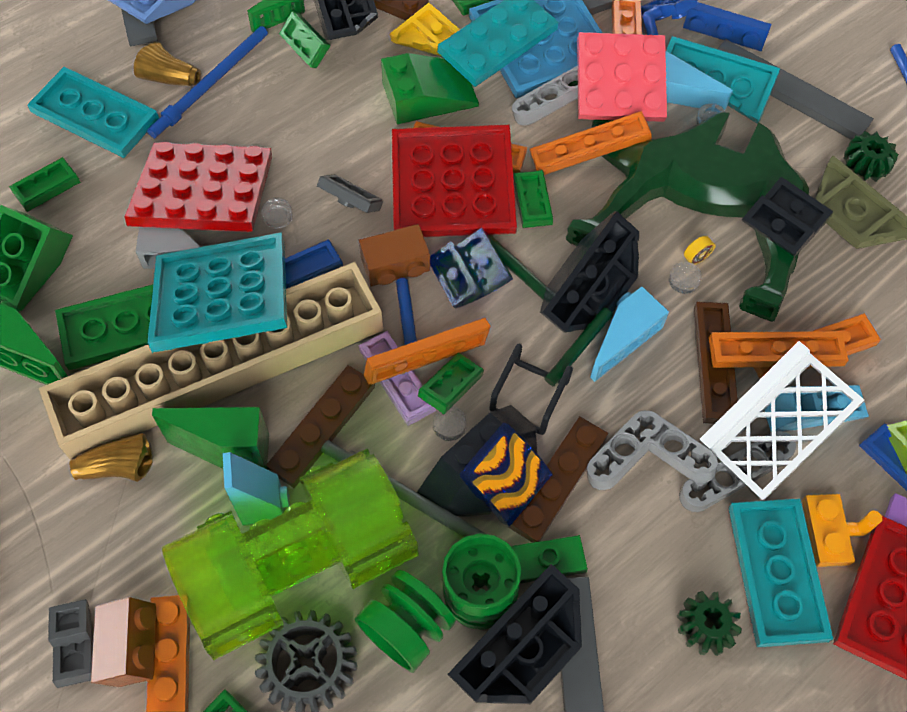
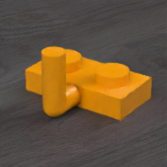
M840 494L806 495L802 499L816 567L850 566L853 564L855 558L850 536H865L882 522V515L875 510L870 511L859 522H846Z

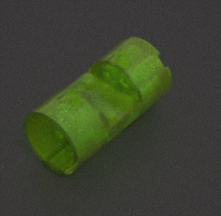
M368 448L335 464L331 462L325 466L319 465L311 468L304 476L299 478L308 502L294 503L283 514L271 520H259L252 524L249 530L242 533L232 511H229L225 514L218 513L212 515L204 524L197 526V530L161 547L164 560L180 599L205 650L213 661L284 625L272 596L338 564L345 578L349 581L352 589H355L419 556L418 542L412 533L410 524L407 521L402 522L404 516L399 506L401 504L381 464L374 454L370 455Z

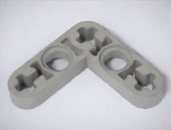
M644 410L635 414L597 452L587 465V477L592 487L598 490H607L615 486L648 450L697 483H706L715 477L718 459L710 449L658 414ZM649 424L652 425V430L646 428L640 434V425L647 427ZM676 440L682 444L683 448L678 452H670L664 448V444L667 441ZM621 444H629L634 448V452L628 456H621L615 449ZM695 462L697 464L707 462V468L702 466L697 469L695 468ZM609 466L608 476L606 474L597 476V469L604 471Z

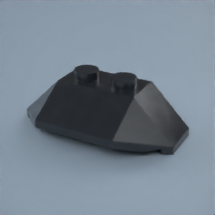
M314 0L325 40L357 35L378 18L374 0Z
M614 211L582 238L548 284L540 313L562 332L567 333L585 330L602 308H607L613 312L617 307L619 299L628 292L638 278V241L640 231L619 212Z
M512 405L488 413L439 459L417 493L456 516L491 514L496 509L490 501L494 496L499 493H513L526 480V464H523V474H521L519 483L516 481L513 487L506 488V490L502 488V491H499V493L491 491V493L485 492L484 495L472 482L482 475H501L508 470L510 466L509 442L514 433L526 443L524 445L526 449L523 452L525 463L531 451L538 457L536 426ZM505 436L508 447L505 461L503 460L497 470L492 469V472L488 471L485 474L481 473L482 475L473 472L500 439Z
M551 564L448 673V676L475 703L531 705L582 647L580 589Z

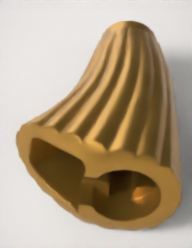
M159 42L150 43L143 47L136 55L134 61V75L137 78L181 86H192L200 82L201 71L199 68H195V66L175 58Z
M141 433L95 447L77 456L76 459L70 460L69 465L75 480L81 478L84 480L122 477L138 482L150 470L153 458L149 441L146 435Z

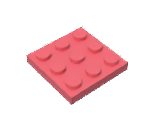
M579 32L577 37L578 119L616 120L642 111L646 121L664 122L667 118L665 35Z

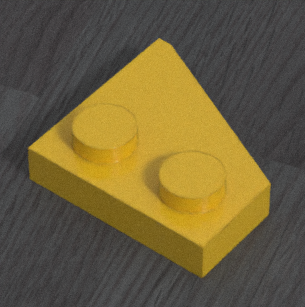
M428 3L389 35L393 43L441 56L438 53V44L460 29L432 4Z

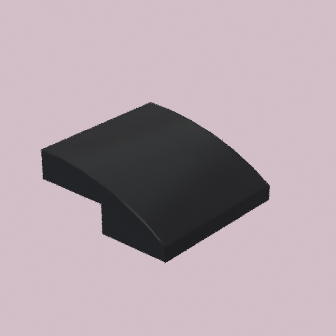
M780 177L769 192L758 199L742 218V221L795 257L832 217L833 211Z

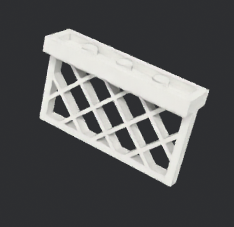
M798 341L700 438V441L764 501L864 403V399L816 359L804 344ZM811 365L822 375V387H800V374ZM796 379V387H788ZM826 379L834 386L826 387ZM826 392H842L852 402L843 411H827ZM781 393H796L797 411L775 412V399ZM800 393H822L823 411H801ZM771 404V412H763ZM776 417H797L798 436H776ZM801 417H823L824 430L818 436H802ZM827 417H836V418L828 425ZM756 418H771L772 436H751L750 424ZM746 429V436L738 437ZM798 441V455L792 461H777L776 442ZM802 441H812L802 450ZM731 442H746L747 461H731L722 451ZM751 442H772L773 461H751ZM738 466H747V475ZM751 466H773V480L763 490L752 481ZM777 466H786L777 475Z

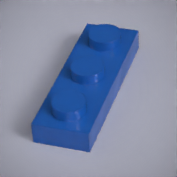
M698 2L697 6L688 10L683 28L718 39H727L732 43L762 51L772 24Z

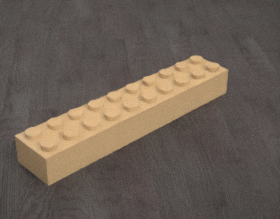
M353 262L286 289L287 328L154 353L151 352L149 345H145L40 387L39 391L58 445L66 456L72 460L95 447L137 435L158 426L152 416V408H201L383 332L382 311L356 262Z

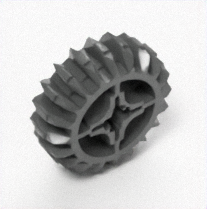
M310 610L307 620H303L300 611H296L294 613L295 622L289 624L286 617H282L280 622L283 629L278 631L273 626L268 629L273 640H260V646L267 653L255 655L256 662L265 665L255 670L257 678L266 679L259 686L260 690L263 693L272 691L268 698L272 705L278 703L283 698L281 703V710L283 712H288L294 703H296V712H305L307 704H310L311 712H319L318 702L324 701L328 709L333 708L334 705L329 696L334 693L338 698L343 699L346 694L339 685L342 683L352 686L354 683L353 678L345 672L356 671L358 667L357 662L347 660L357 655L355 646H346L352 640L351 634L349 632L340 634L343 629V624L340 621L335 622L329 627L331 617L327 613L321 617L319 622H317V614L314 610ZM303 635L321 636L320 639L315 638L306 645L298 644L293 640ZM331 643L337 651V663L332 676L321 666L322 660L327 654L326 649ZM285 650L291 658V663L285 671L286 677L279 682L277 661L281 651ZM296 653L306 659L312 657L317 672L312 667L301 666ZM308 679L314 680L320 685L322 684L319 688L307 692L291 690L294 685L298 687L300 683Z

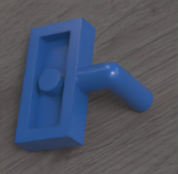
M653 0L641 6V15L647 35H659L655 23L657 20L669 16L672 19H679L688 15V10L698 5L697 0Z

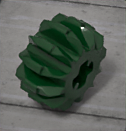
M864 131L860 136L855 135L851 139L844 152L843 159L846 160V166L852 169L855 174L862 176L864 181L870 177L877 182L881 177H886L894 168L899 155L895 150L896 144L888 143L889 136L882 138L877 131L872 135Z
M703 591L698 592L695 595V600L692 598L685 600L683 605L686 610H680L677 614V618L684 623L678 628V633L683 635L689 634L690 638L686 642L687 647H692L695 643H698L700 655H705L709 649L716 656L721 655L724 647L731 649L736 644L734 636L740 635L742 628L734 623L740 619L741 613L729 611L732 599H727L723 604L719 602L720 596L718 592H713L709 598ZM707 618L714 622L710 629L704 624Z

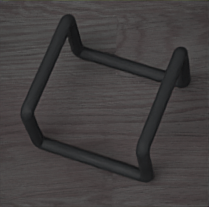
M521 344L515 346L491 394L490 412L498 410L496 408L498 395L514 363L544 378L549 373L520 360ZM567 366L562 378L559 380L556 391L543 416L541 426H536L537 434H545L549 419L564 387L569 384L573 371L572 366Z

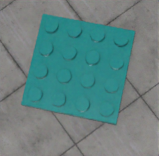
M282 232L156 255L148 333V345L152 353L287 328L285 242Z

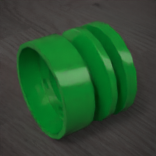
M481 533L466 536L452 545L444 558L442 581L445 605L452 612L456 621L468 628L489 629L517 601L521 565L518 555L512 547L497 536ZM476 585L477 587L481 588L484 585H486L487 591L482 588L478 591H475L474 587Z
M397 570L391 576L394 586L384 584L381 588L382 594L389 605L386 606L377 600L371 599L355 617V622L366 636L388 657L402 668L414 673L430 654L428 646L421 637L424 635L433 641L440 642L443 639V632L440 628L450 630L454 626L456 619L442 599L428 585L403 570Z

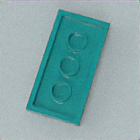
M503 0L438 44V53L476 87L555 32L559 22L534 0Z
M63 67L27 104L31 113L122 158L127 156L147 133V129L159 119L156 110L66 67Z
M801 499L731 503L728 509L756 647L826 643L833 640Z

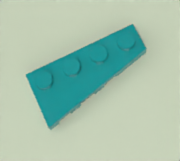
M674 36L671 37L667 52L731 88L733 92L727 106L757 124L760 122L779 76L780 68Z

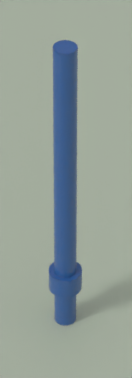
M260 26L177 103L165 108L160 113L161 117L147 129L148 134L155 139L168 126H174L181 120V114L268 35L266 28Z

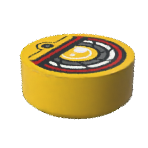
M708 236L699 237L686 248L684 257L691 265H696L705 260L714 251L716 245Z

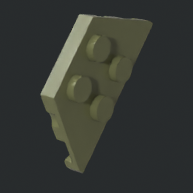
M833 155L826 165L815 196L817 201L833 211L832 217L826 223L856 249L907 240V216Z

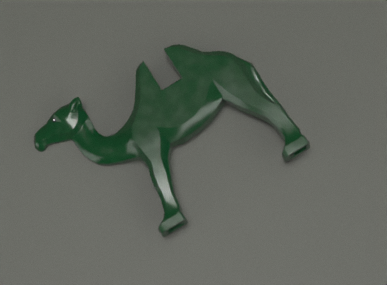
M578 81L570 82L568 86H577ZM722 112L677 135L650 139L603 155L602 157L623 172L627 179L613 191L603 209L593 218L586 220L573 219L567 228L566 240L577 246L583 237L614 211L619 212L627 219L648 201L659 197H664L676 205L704 214L743 218L758 199L769 192L780 177L808 195L809 187L802 175L786 161L775 134L759 122L744 154L718 145L730 115L729 112ZM594 120L592 128L613 120ZM755 230L766 266L765 279L762 285L754 286L744 291L739 307L742 311L773 322L777 317L787 292L790 275L795 270L799 253L795 257Z

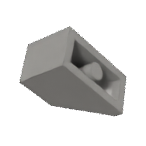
M139 227L136 254L143 269H155L156 255L199 248L200 246L182 229Z

